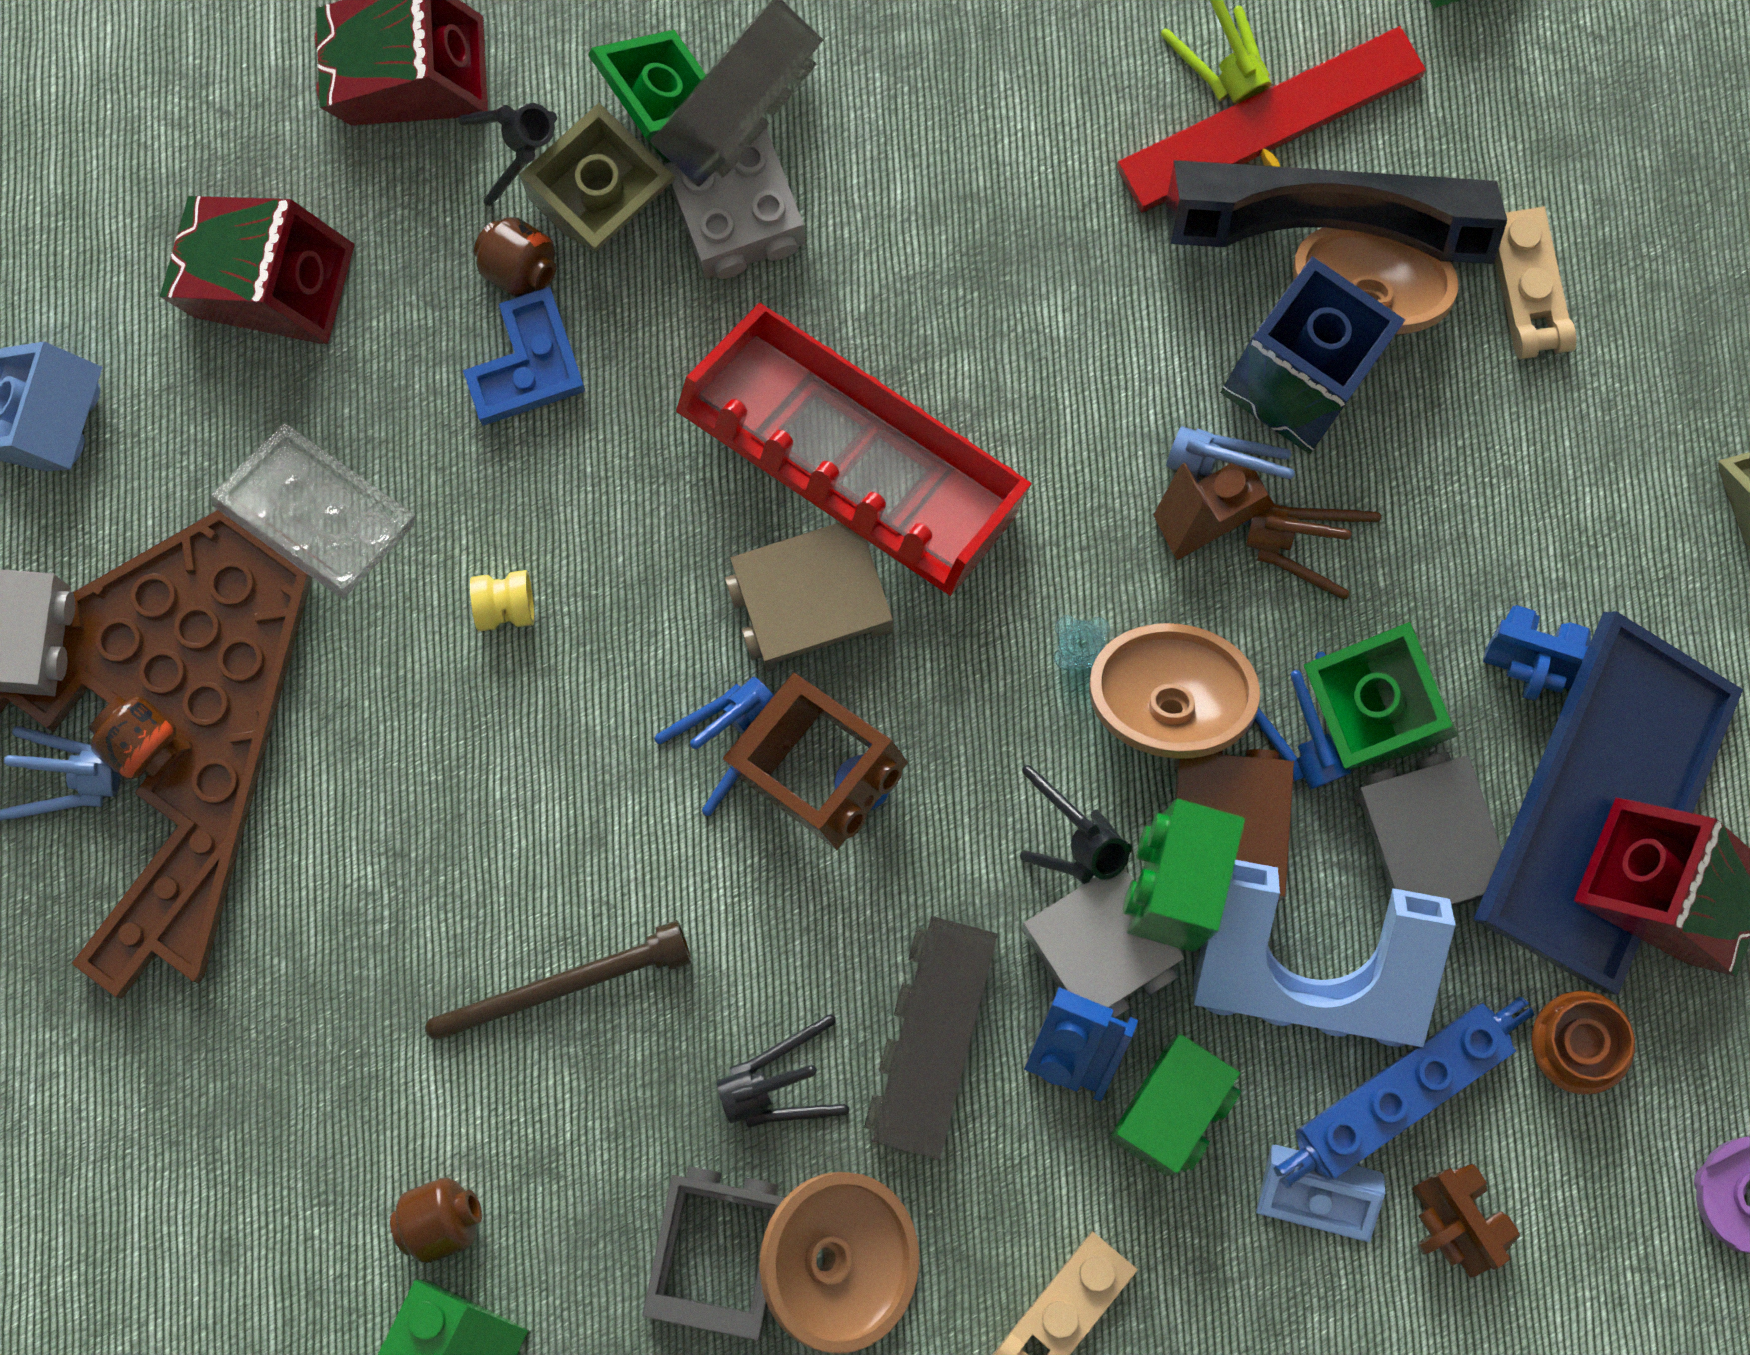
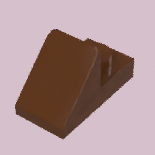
M1183 463L1178 468L1153 516L1178 561L1275 506L1256 470L1230 463L1197 482L1186 463Z

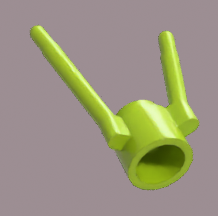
M1209 0L1234 52L1219 63L1218 66L1222 72L1219 77L1169 29H1163L1161 37L1210 85L1218 101L1230 97L1233 104L1236 105L1269 89L1272 85L1269 78L1270 73L1261 59L1243 7L1238 5L1233 10L1241 35L1240 38L1224 1Z

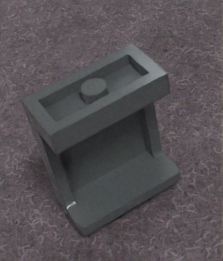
M1442 752L1417 761L1418 770L1398 776L1396 769L1390 768L1364 777L1365 786L1361 787L1352 797L1356 807L1362 805L1391 892L1392 889L1447 898L1450 899L1452 907L1482 899L1502 853V848L1469 755L1451 760L1449 752Z

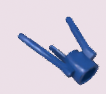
M1320 651L1315 655V659L1326 656V654ZM1294 670L1291 673V679L1312 736V740L1297 746L1301 757L1298 758L1259 707L1255 721L1276 751L1280 753L1279 755L1282 759L1294 761L1293 780L1297 781L1305 778L1309 790H1312L1351 774V770H1345L1331 733L1330 735L1329 733L1324 735L1303 676L1299 670Z
M751 677L741 687L735 684L721 697L656 734L655 742L663 744L722 710L724 713L690 741L691 748H700L731 724L743 734L774 695L756 677ZM731 768L728 769L704 805L702 813L705 816H710L737 780L738 776Z

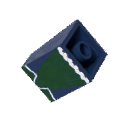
M1312 256L1255 332L1220 393L1310 455L1400 329L1405 319Z

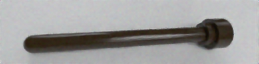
M678 920L658 926L656 927V934L647 936V943L435 1016L427 1021L425 1025L426 1034L431 1039H442L653 964L656 965L657 969L668 966L670 971L691 964V954Z

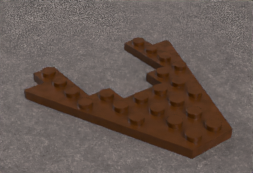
M223 508L218 509L73 592L75 597V614L72 623L65 625L62 645L67 651V670L63 680H57L55 696L0 692V713L9 702H12L52 732L58 728L88 688L108 703L118 696L125 700L135 696H142L176 726V736L170 745L177 752L176 756L155 778L148 775L135 791V794L177 824L178 827L71 963L113 996L120 999L126 995L156 954L195 983L199 984L205 976L313 578L308 569Z

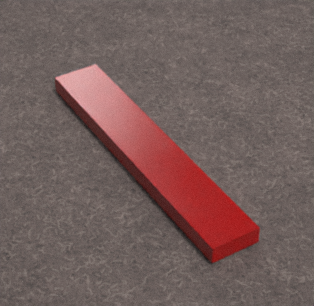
M1398 26L1119 160L1117 170L1140 212L1143 213L1166 202L1174 160L1228 164L1247 163L1259 157L1263 148L1269 151L1276 149L1423 78L1426 68L1402 27Z

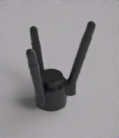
M527 103L517 110L508 105H503L497 110L475 112L459 117L458 121L463 126L499 122L502 125L501 132L505 144L516 152V158L484 198L483 202L486 206H492L525 165L535 159V150L550 142L554 136V123L557 121L555 112L548 111L545 107L536 103Z
M1025 765L1022 768V773L1078 827V830H1076L1071 839V850L1075 863L1026 850L1020 853V859L1040 867L1073 875L1083 884L1089 883L1093 876L1101 880H1109L1118 876L1128 863L1132 845L1119 836L1099 810L1091 812L1090 815L1094 823L1091 822L1032 766Z
M827 1015L753 1059L730 1067L731 1076L717 1080L720 1100L730 1124L745 1119L748 1128L767 1122L827 1118L831 1116H844L849 1113L850 1109L846 1104L764 1110V1107L773 1104L771 1091L815 1076L817 1069L813 1065L766 1079L763 1071L753 1074L836 1023L834 1015Z

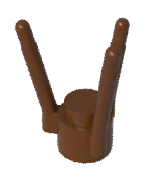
M1275 504V506L1252 518L1246 546L1259 549L1257 561L1276 565L1341 599H1347L1350 595L1347 589L1280 554L1279 550L1291 551L1295 533L1349 540L1352 536L1351 531L1348 529L1298 520L1379 522L1382 515L1377 511L1287 507Z

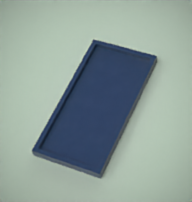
M1603 612L1473 920L1603 993L1619 995L1641 939L1574 902L1594 849L1616 797L1693 813L1743 689L1619 612Z

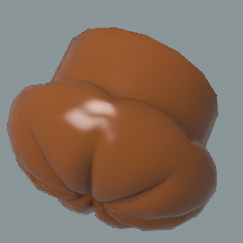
M1571 991L1561 994L1550 1000L1541 1009L1533 1025L1531 1045L1539 1069L1549 1081L1567 1092L1593 1095L1607 1091L1625 1077L1632 1065L1635 1054V1036L1631 1023L1617 1004L1601 994L1590 991Z

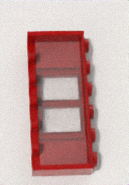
M760 302L686 376L676 412L949 596L964 582L1015 519L1032 484L1012 468L1004 465L971 443L967 438L957 434L927 414L922 408L912 404L882 384L878 379L867 374L835 353L830 347L823 345L790 323L785 317L778 315Z

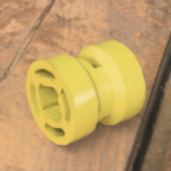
M527 570L510 572L502 580L493 579L489 575L472 576L470 578L472 612L478 632L495 630L499 624L509 621L516 627L534 625L533 593Z

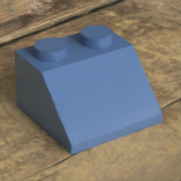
M44 341L0 348V461L41 471L71 469L72 464L79 458L84 447L85 438L82 431L87 415L95 407L100 396L98 380L102 366Z

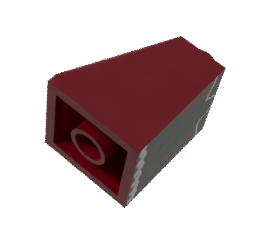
M340 0L316 8L317 31L315 33V46L318 51L319 79L316 91L319 107L351 126L459 118L465 114L488 111L484 18L482 14L461 0Z
M188 196L160 297L193 318L319 344H328L355 244L292 199Z
M1616 797L1574 902L1686 964L1737 977L1750 944V848L1716 818Z

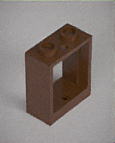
M795 672L791 674L722 758L741 781L836 850L840 848L846 839L855 836L860 831L866 821L867 813L883 794H887L898 784L903 769L908 764V761L890 738ZM821 714L869 749L818 811L770 775Z

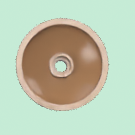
M1334 228L1318 229L1302 241L1297 249L1293 263V277L1295 280L1313 256L1404 318L1405 321L1395 336L1415 333L1442 321L1452 310L1458 293V277L1450 261H1440L1402 243L1358 231Z
M1162 623L1129 630L1110 641L1098 654L1093 664L1090 675L1089 694L1097 717L1116 738L1148 754L1181 759L1214 754L1233 745L1243 737L1255 720L1260 700V686L1256 672L1249 660L1229 641L1202 628L1183 624Z
M832 1172L818 1175L791 1191L770 1219L760 1253L762 1290L769 1310L777 1323L797 1342L809 1348L830 1353H847L866 1348L890 1332L903 1316L910 1303L919 1271L917 1235L905 1206L881 1182L862 1174L850 1172ZM822 1249L825 1260L823 1265L818 1268L816 1262L817 1255Z

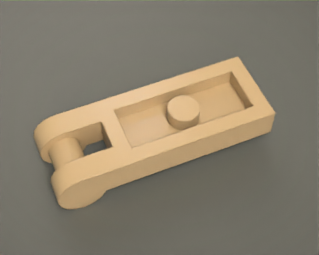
M1545 206L1506 212L1508 221L1495 261L1516 356L1520 360L1537 357L1539 351L1553 349L1556 354L1575 351L1576 331L1568 315ZM1546 318L1548 328L1535 329L1531 320Z
M1091 1231L992 1355H1028L1022 1348L1032 1335L1049 1348L1045 1355H1070L1138 1269Z

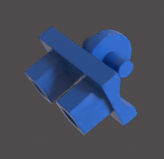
M1515 605L1512 606L1506 619L1501 620L1488 643L1483 662L1506 669L1507 676L1524 681L1522 698L1536 701L1542 688L1562 693L1564 688L1570 690L1591 642L1590 629L1569 622L1561 624L1555 636L1537 631L1540 616L1536 614V611Z

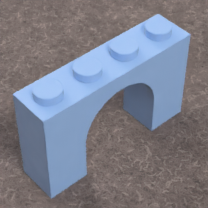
M1235 860L1219 931L1200 947L1194 974V1005L1205 1007L1208 1011L1218 1015L1239 1013L1261 1017L1264 1021L1278 1026H1288L1293 1023L1315 1027L1332 1036L1353 1034L1374 1038L1378 1042L1391 1047H1402L1406 1044L1424 1047L1455 929L1450 899L1392 889L1380 940L1371 958L1361 968L1346 976L1329 980L1309 979L1299 976L1282 966L1268 947L1280 894L1278 868Z

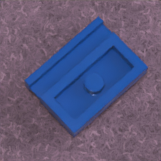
M1059 987L1024 1070L1040 1076L1051 1084L1062 1085L1076 1092L1080 1086L1095 1092L1093 1099L1101 1102L1133 1037L1138 1020L1130 1017L1126 1023L1112 1017L1113 1009Z

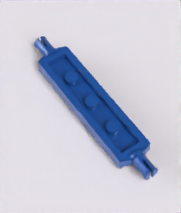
M1518 996L1512 1003L1496 1014L1487 1008L1484 1003L1475 1005L1426 1039L1424 1047L1416 1046L1295 1130L1298 1146L1301 1150L1281 1164L1276 1165L1274 1172L1278 1177L1285 1175L1296 1166L1297 1168L1281 1178L1280 1182L1286 1188H1290L1313 1170L1327 1180L1336 1179L1515 1053L1516 1050L1513 1047L1509 1032L1528 1019L1533 1018L1534 1012L1530 1007L1520 1011L1513 1017L1512 1015L1529 1003L1524 998Z

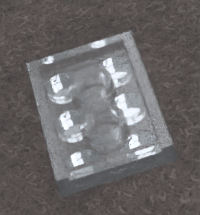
M286 423L273 433L211 494L213 507L342 599L411 530L415 515Z

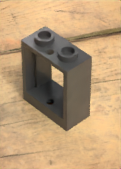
M688 1166L686 1177L672 1175L642 1317L759 1340L761 1339L768 1306L761 1285L760 1264L750 1312L667 1295V1289L688 1193L770 1210L768 1224L785 1197L777 1196L779 1184L745 1178L743 1189L721 1185V1172Z

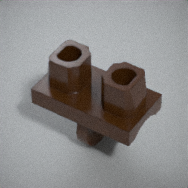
M1470 1164L1454 1171L1452 1168H1448L1423 1179L1412 1187V1190L1425 1208V1211L1419 1214L1418 1217L1430 1233L1417 1244L1423 1255L1440 1249L1450 1266L1460 1262L1470 1278L1489 1269H1498L1510 1260L1506 1251L1520 1237V1232L1510 1217L1502 1211L1484 1219L1473 1201L1488 1191L1487 1182L1476 1165Z

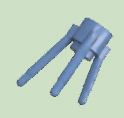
M1181 426L1166 463V467L1176 471L1183 463H1186L1197 482L1201 481L1198 479L1199 474L1207 477L1211 475L1217 459L1286 479H1292L1295 476V471L1291 468L1239 453L1244 452L1265 457L1289 459L1292 455L1289 449L1215 435L1199 428L1195 431ZM1250 520L1246 521V522L1243 523V524H1244V525L1248 524V523L1250 522Z
M15 726L12 729V734L16 737L78 755H71L68 760L7 755L4 758L5 765L34 770L66 773L67 787L69 789H77L79 794L0 809V821L79 806L102 807L103 796L115 797L117 795L121 776L93 753L91 745L21 726Z

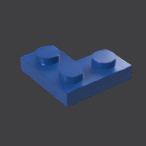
M550 287L499 303L498 305L515 353L463 370L482 426L586 392Z

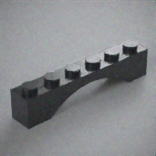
M1174 160L1166 200L1171 244L1227 247L1244 238L1269 231L1292 228H1334L1358 231L1391 239L1418 249L1440 261L1495 264L1508 221L1498 183L1494 180Z

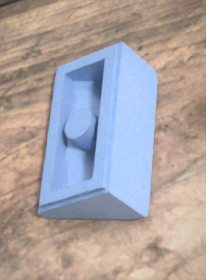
M1280 1145L1271 1146L1256 1208L1257 1214L1370 1243L1385 1196L1383 1173L1354 1165L1336 1179L1327 1180L1313 1170L1290 1188H1286L1280 1182V1179L1295 1170L1297 1166L1285 1175L1278 1177L1274 1172V1167L1287 1160L1299 1150Z

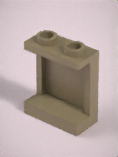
M840 522L730 557L734 574L725 577L734 608L745 606L751 626L742 628L750 658L755 660L762 657L767 672L777 669L776 663L869 632L872 639L893 632V618L866 539Z

